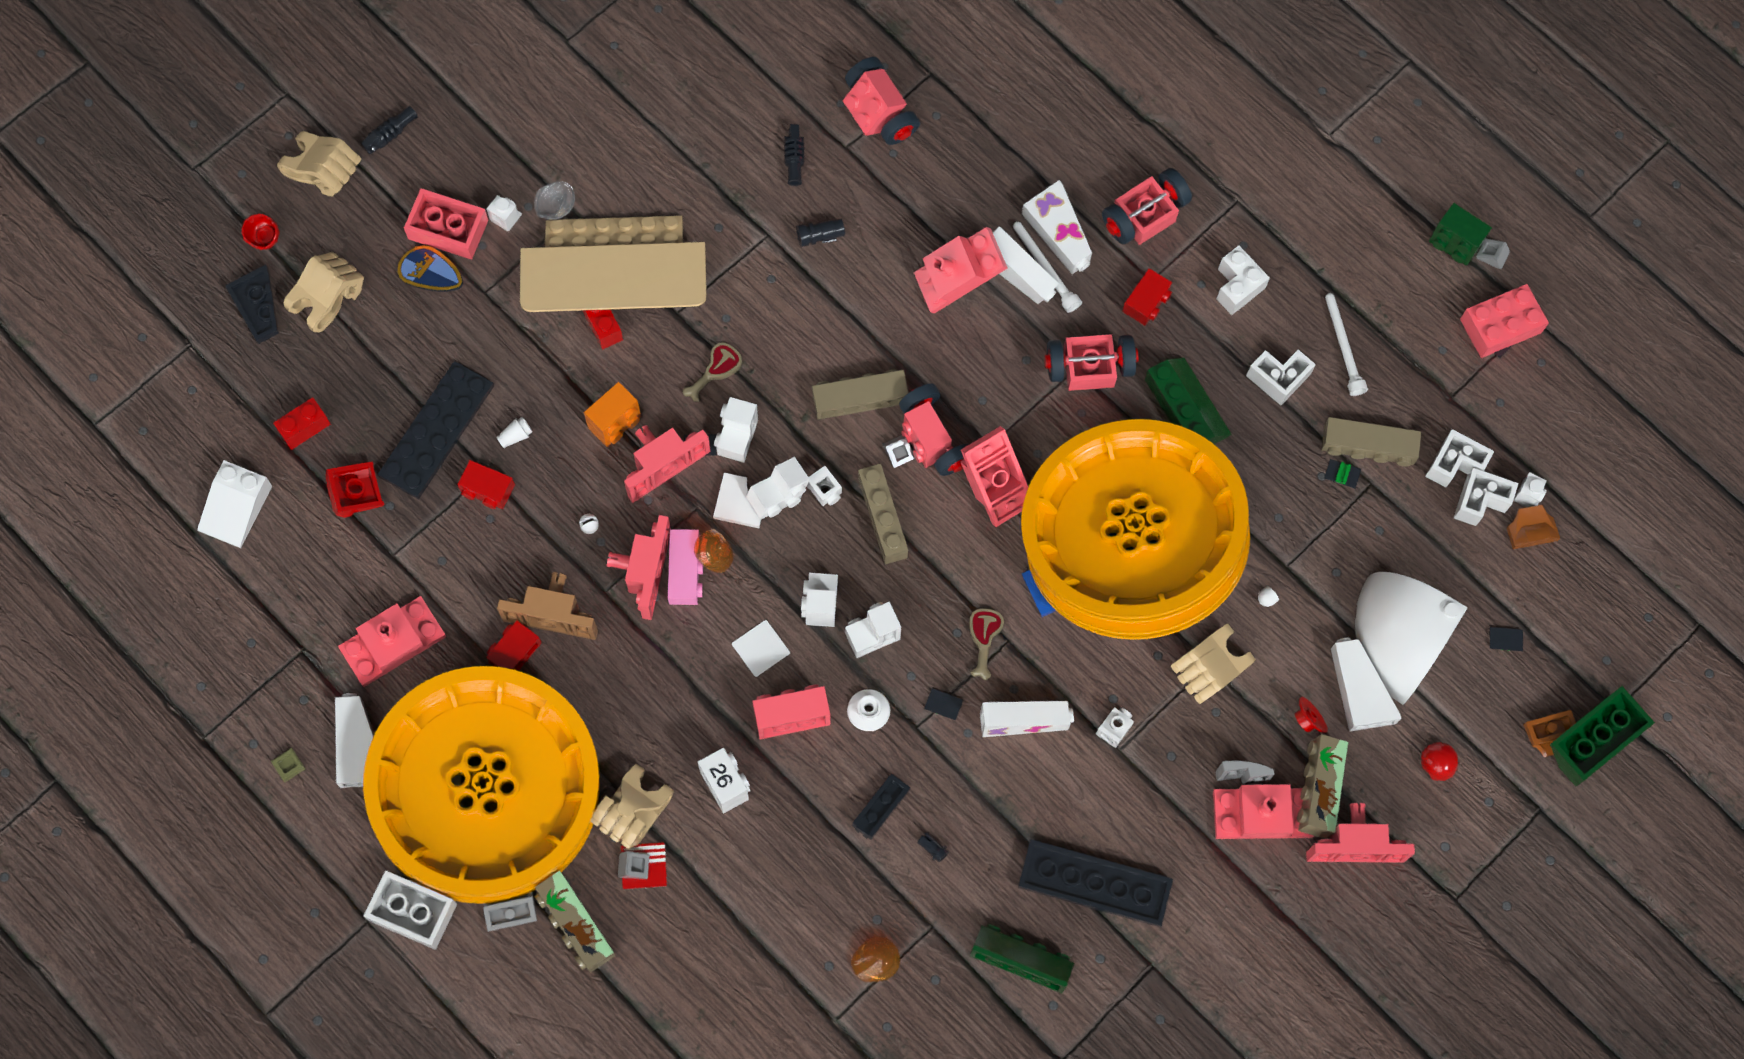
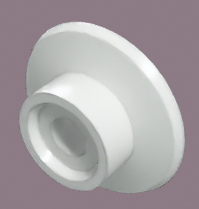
M865 689L852 696L847 706V714L851 723L858 729L875 731L884 726L888 721L890 705L882 693L872 689ZM869 705L873 707V711L867 712L864 708Z

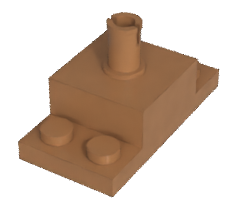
M557 572L552 573L548 590L528 586L523 604H521V601L507 598L506 601L499 600L497 609L503 622L514 624L517 620L528 627L592 640L597 638L598 629L594 618H591L589 614L579 612L575 595L562 593L567 578L562 573L557 576Z

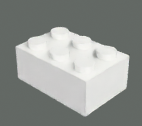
M385 870L364 917L372 923L436 950L457 903L451 898Z

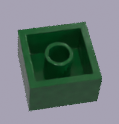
M1453 203L1439 222L1429 242L1437 250L1444 251L1452 256L1454 261L1467 266L1482 246L1492 227Z

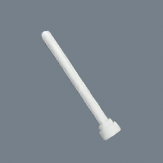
M1015 222L1013 224L1014 230L1037 263L1059 283L1055 288L1062 297V306L1066 312L1070 313L1076 310L1082 304L1078 295L1068 291L1020 222Z
M1328 293L1325 299L1350 377L1348 390L1351 396L1361 395L1368 391L1367 384L1358 374L1335 297L1332 293Z

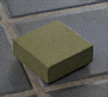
M292 748L271 761L284 782H287L306 769Z

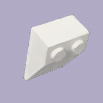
M224 460L213 480L197 530L241 548L272 488L267 477Z

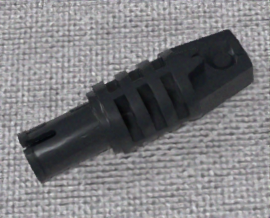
M408 106L397 116L389 117L387 121L377 126V129L372 130L368 137L361 142L365 151L370 155L379 148L382 149L388 145L387 143L392 142V139L397 138L398 135L403 133L404 127L418 118L417 113L411 106Z
M790 124L789 136H784V162L788 167V185L800 186L802 184L801 167L805 163L804 137H800L799 124Z

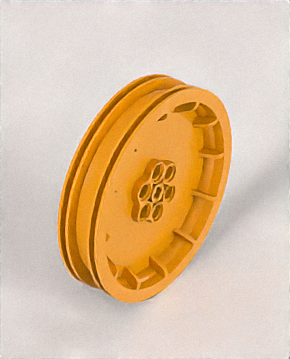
M1147 419L1121 420L1102 424L1076 435L1056 449L1040 466L1028 487L1022 508L1021 529L1029 568L1039 591L1047 602L1067 620L1090 632L1107 637L1150 639L1173 634L1198 623L1214 612L1232 593L1243 574L1250 548L1248 500L1237 470L1226 455L1212 442L1194 431L1168 422ZM1139 506H1145L1143 509H1138ZM1116 513H1123L1119 516L1114 515ZM1156 520H1163L1160 523L1154 522ZM1111 533H1117L1115 536H1108ZM1152 540H1157V541H1158V542L1153 543V544H1152V543H1149V542L1152 541ZM1128 547H1134L1133 550H1126Z
M476 666L452 670L435 676L408 692L393 706L379 725L371 741L364 767L363 792L366 811L371 826L387 856L414 883L451 898L454 901L484 904L512 900L535 891L537 885L558 871L562 872L584 846L593 827L591 820L599 802L600 787L596 751L590 733L578 712L559 692L543 681L523 672L502 667ZM473 757H479L482 760L480 765L476 767L470 766L468 763ZM503 761L506 763V766L503 770L496 771L493 769L494 763ZM457 775L465 777V781L461 785H454L452 780ZM485 780L487 787L481 789L479 781ZM506 783H510L514 786V789L510 793H503L501 787ZM464 798L473 800V804L469 808L461 807L460 802ZM489 802H495L498 805L497 809L493 812H487L484 810V807Z

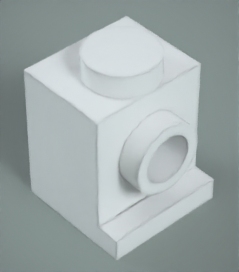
M498 195L487 208L490 220L508 232L522 215L516 209V204L512 200L501 198Z
M826 466L809 476L810 480L807 488L811 490L822 506L827 503L831 506L841 498L842 487ZM823 488H828V489H829V491L826 492L825 494L822 493L821 490H822Z
M1529 472L1522 481L1513 501L1525 507L1537 506L1547 491L1544 489L1547 480Z
M1114 707L1098 728L1096 735L1116 748L1134 723L1131 719V713L1124 708L1118 710ZM1117 720L1122 726L1115 727L1113 721Z

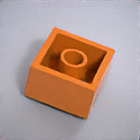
M619 382L584 412L588 429L606 447L611 443H617L622 438V433L628 428L632 429L635 427L641 417L638 400Z

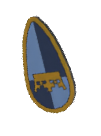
M425 245L415 247L409 250L398 264L397 272L399 278L407 285L436 292L455 291L463 286L462 275L457 267L433 247Z

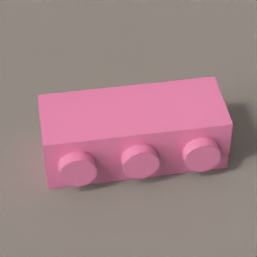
M670 529L669 604L698 605V597H702L703 584L698 583L699 574L703 575V560H699V552H704V538H700L699 530Z

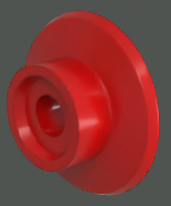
M1300 697L1299 706L1301 709L1295 712V718L1306 732H1311L1314 729L1321 733L1327 732L1326 722L1317 708L1307 698Z

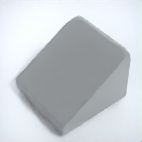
M1485 239L1476 257L1493 267L1502 269L1510 250L1506 242Z
M902 435L882 444L894 468L915 459L910 444Z
M631 851L620 853L618 877L648 879L649 854Z

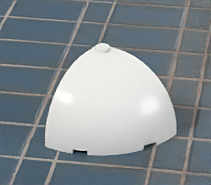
M1376 572L1367 578L1358 598L1355 619L1356 638L1362 644L1389 695L1404 705L1433 665L1467 610V607L1421 581L1396 573Z

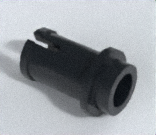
M926 832L924 834L925 837L922 835L917 843L932 856L933 861L937 860L940 863L949 853L946 850L947 846H942L929 832Z

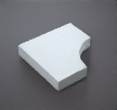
M724 473L713 515L714 519L760 528L762 519H760L746 498L748 494L747 477Z

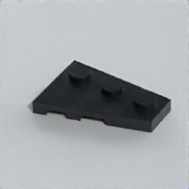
M267 265L225 285L258 344L279 334Z

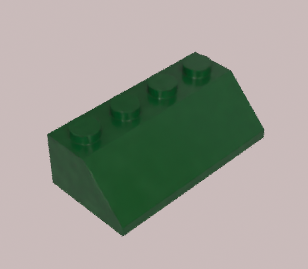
M1185 358L1168 359L1147 370L1144 380L1172 424L1194 431L1213 444L1231 436L1230 430Z
M1621 686L1554 740L1550 746L1559 768L1577 787L1655 722L1627 690Z
M987 924V927L981 926L970 957L1062 994L1074 966V962L1070 961L1069 956L1059 952L1056 955L1049 953L1045 946L1033 943V946L1024 943V938L1015 934H1010V936L1000 933L1001 929L990 924Z

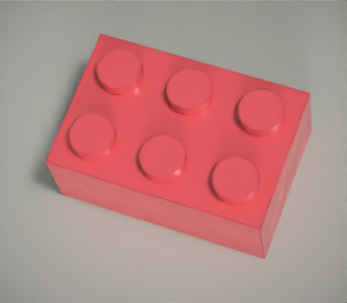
M421 188L404 226V230L409 240L472 260L488 223V217L484 208Z
M1528 284L1467 308L1460 318L1481 358L1541 334L1549 324Z
M810 685L805 687L803 691L795 692V690L791 689L781 692V695L771 697L770 694L758 696L757 700L753 701V709L759 740L829 726L830 710L825 687Z

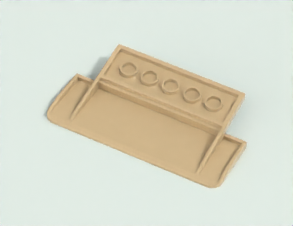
M682 216L546 220L545 247L521 248L520 304L522 309L527 312L700 306L706 301L705 242L683 243Z

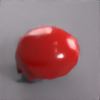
M260 213L250 215L244 221L241 229L244 241L259 250L272 248L277 243L280 235L277 223L272 218Z
M1434 742L1427 745L1423 750L1421 765L1423 770L1430 775L1431 779L1445 781L1452 778L1458 769V755L1449 744Z

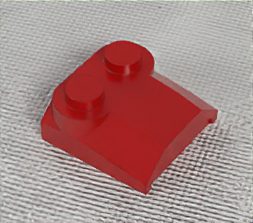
M373 462L326 469L327 489L336 516L346 518L356 512L384 506Z

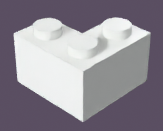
M1237 246L1221 260L1218 270L1229 282L1220 288L1217 300L1233 315L1262 292L1270 279L1240 246Z
M1265 350L1250 366L1246 376L1278 404L1282 405L1311 375L1316 364L1301 351L1297 350L1282 365Z
M730 397L728 404H723L721 410V425L724 427L722 433H717L714 446L717 447V455L745 462L758 423L757 405Z
M1452 429L1444 440L1425 477L1447 487L1457 470L1469 474L1473 468L1484 471L1494 451Z
M793 457L775 466L769 478L751 486L746 498L760 519L767 516L771 518L779 514L787 506L789 508L796 506L801 501L800 498L806 491L805 488L810 479L796 458Z
M1473 468L1466 477L1454 519L1476 526L1483 518L1486 507L1505 513L1513 503L1519 483Z
M809 573V580H804L803 594L807 595V597L802 596L801 617H806V625L835 626L838 575Z
M879 602L870 607V610L867 611V618L862 620L861 618H856L848 622V626L845 627V634L856 658H859L900 640L901 625L890 602L885 604Z

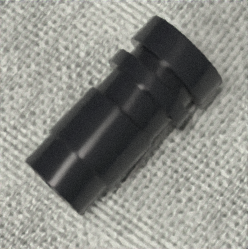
M836 219L816 224L810 222L806 226L805 224L796 225V233L800 247L809 246V243L815 245L818 241L822 243L836 241V238L845 236V228L842 219Z

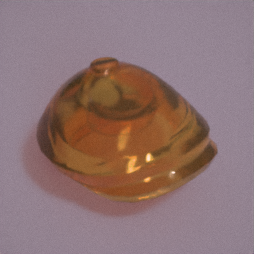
M710 529L696 539L694 553L697 560L705 568L716 573H722L731 566L733 551L723 534L715 529Z
M874 937L865 941L857 949L851 959V965L855 975L862 981H884L894 976L898 971L900 955L896 945L891 940L885 937Z

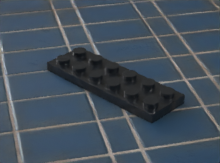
M454 361L379 471V478L419 500L493 389L494 383Z
M1031 839L1018 888L1161 928L1173 879Z

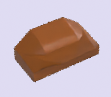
M1543 505L1518 509L1514 521L1507 526L1512 549L1555 542L1560 539L1554 518L1547 513Z
M1568 710L1532 720L1523 725L1532 747L1537 748L1543 757L1554 755L1550 744L1572 727L1576 721L1572 711Z

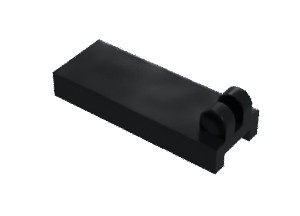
M890 774L853 821L852 826L855 828V831L861 832L863 837L872 840L910 791V787L893 774Z

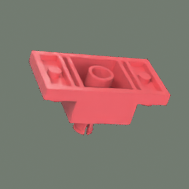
M985 227L969 238L958 236L924 257L925 266L915 271L914 275L930 312L936 313L1008 269L991 228Z
M647 425L642 427L643 432L641 429L636 431L635 435L640 439L644 447L633 453L637 470L631 472L624 481L627 495L632 503L710 452L709 438L704 430L698 433H691L684 442L673 428L655 438Z
M1000 426L961 449L964 460L960 461L976 499L985 506L991 523L995 527L1022 512L1025 495L1028 490L1027 482L1006 431Z
M659 515L658 522L653 523L651 536L653 537L635 534L630 556L609 552L608 555L610 558L607 560V567L627 570L625 581L628 592L637 594L636 604H638V610L641 612L642 619L652 620L670 539L671 527L669 517Z
M420 596L402 608L396 603L355 628L358 634L338 647L361 685L365 687L444 639L446 635Z
M1290 784L1241 785L1239 789H1214L1216 839L1313 838V835L1298 831L1299 822L1297 821V816L1302 808V788H1290Z
M1358 803L1349 804L1351 824H1338L1335 833L1330 836V840H1318V843H1315L1306 852L1307 862L1404 863L1415 854L1414 844H1406V840H1394L1389 844L1388 824H1366L1364 803H1360V805Z

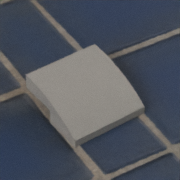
M1224 761L1215 773L1217 781L1241 778L1242 785H1265L1273 777L1274 770L1252 762Z
M533 892L512 900L484 903L483 909L488 931L537 921Z

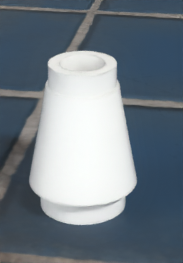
M523 417L515 418L497 436V439L502 447L506 448L529 438V434L533 431Z

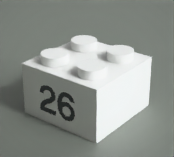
M722 748L698 761L700 773L723 814L749 800L748 792L750 791V785L743 773L738 774V764L731 752L727 754L725 749Z

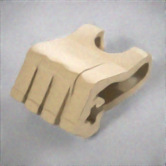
M302 131L295 139L303 153L297 157H281L277 167L286 177L303 183L315 184L322 194L333 196L341 190L343 184L345 185L361 158L342 139L322 137Z
M333 252L315 255L308 261L297 284L285 297V309L296 314L306 307L313 306V310L307 318V324L313 332L320 333L336 317L341 308L343 296L353 300L357 298L362 291L364 277L356 272L354 266L348 265L345 259L339 258Z
M1229 624L1215 631L1171 665L1175 673L1180 671L1179 681L1182 684L1189 683L1185 686L1186 690L1190 694L1196 692L1194 698L1199 704L1221 690L1256 660L1251 652L1240 657L1233 656L1228 652L1226 641L1234 633Z
M635 764L625 774L620 787L612 798L605 796L595 810L591 820L594 825H601L599 829L607 835L611 833L610 837L614 841L619 842L622 840L621 844L629 849L640 843L658 816L668 805L674 792L668 785H663L658 791H644L641 788L640 782L643 779L645 769L638 764Z

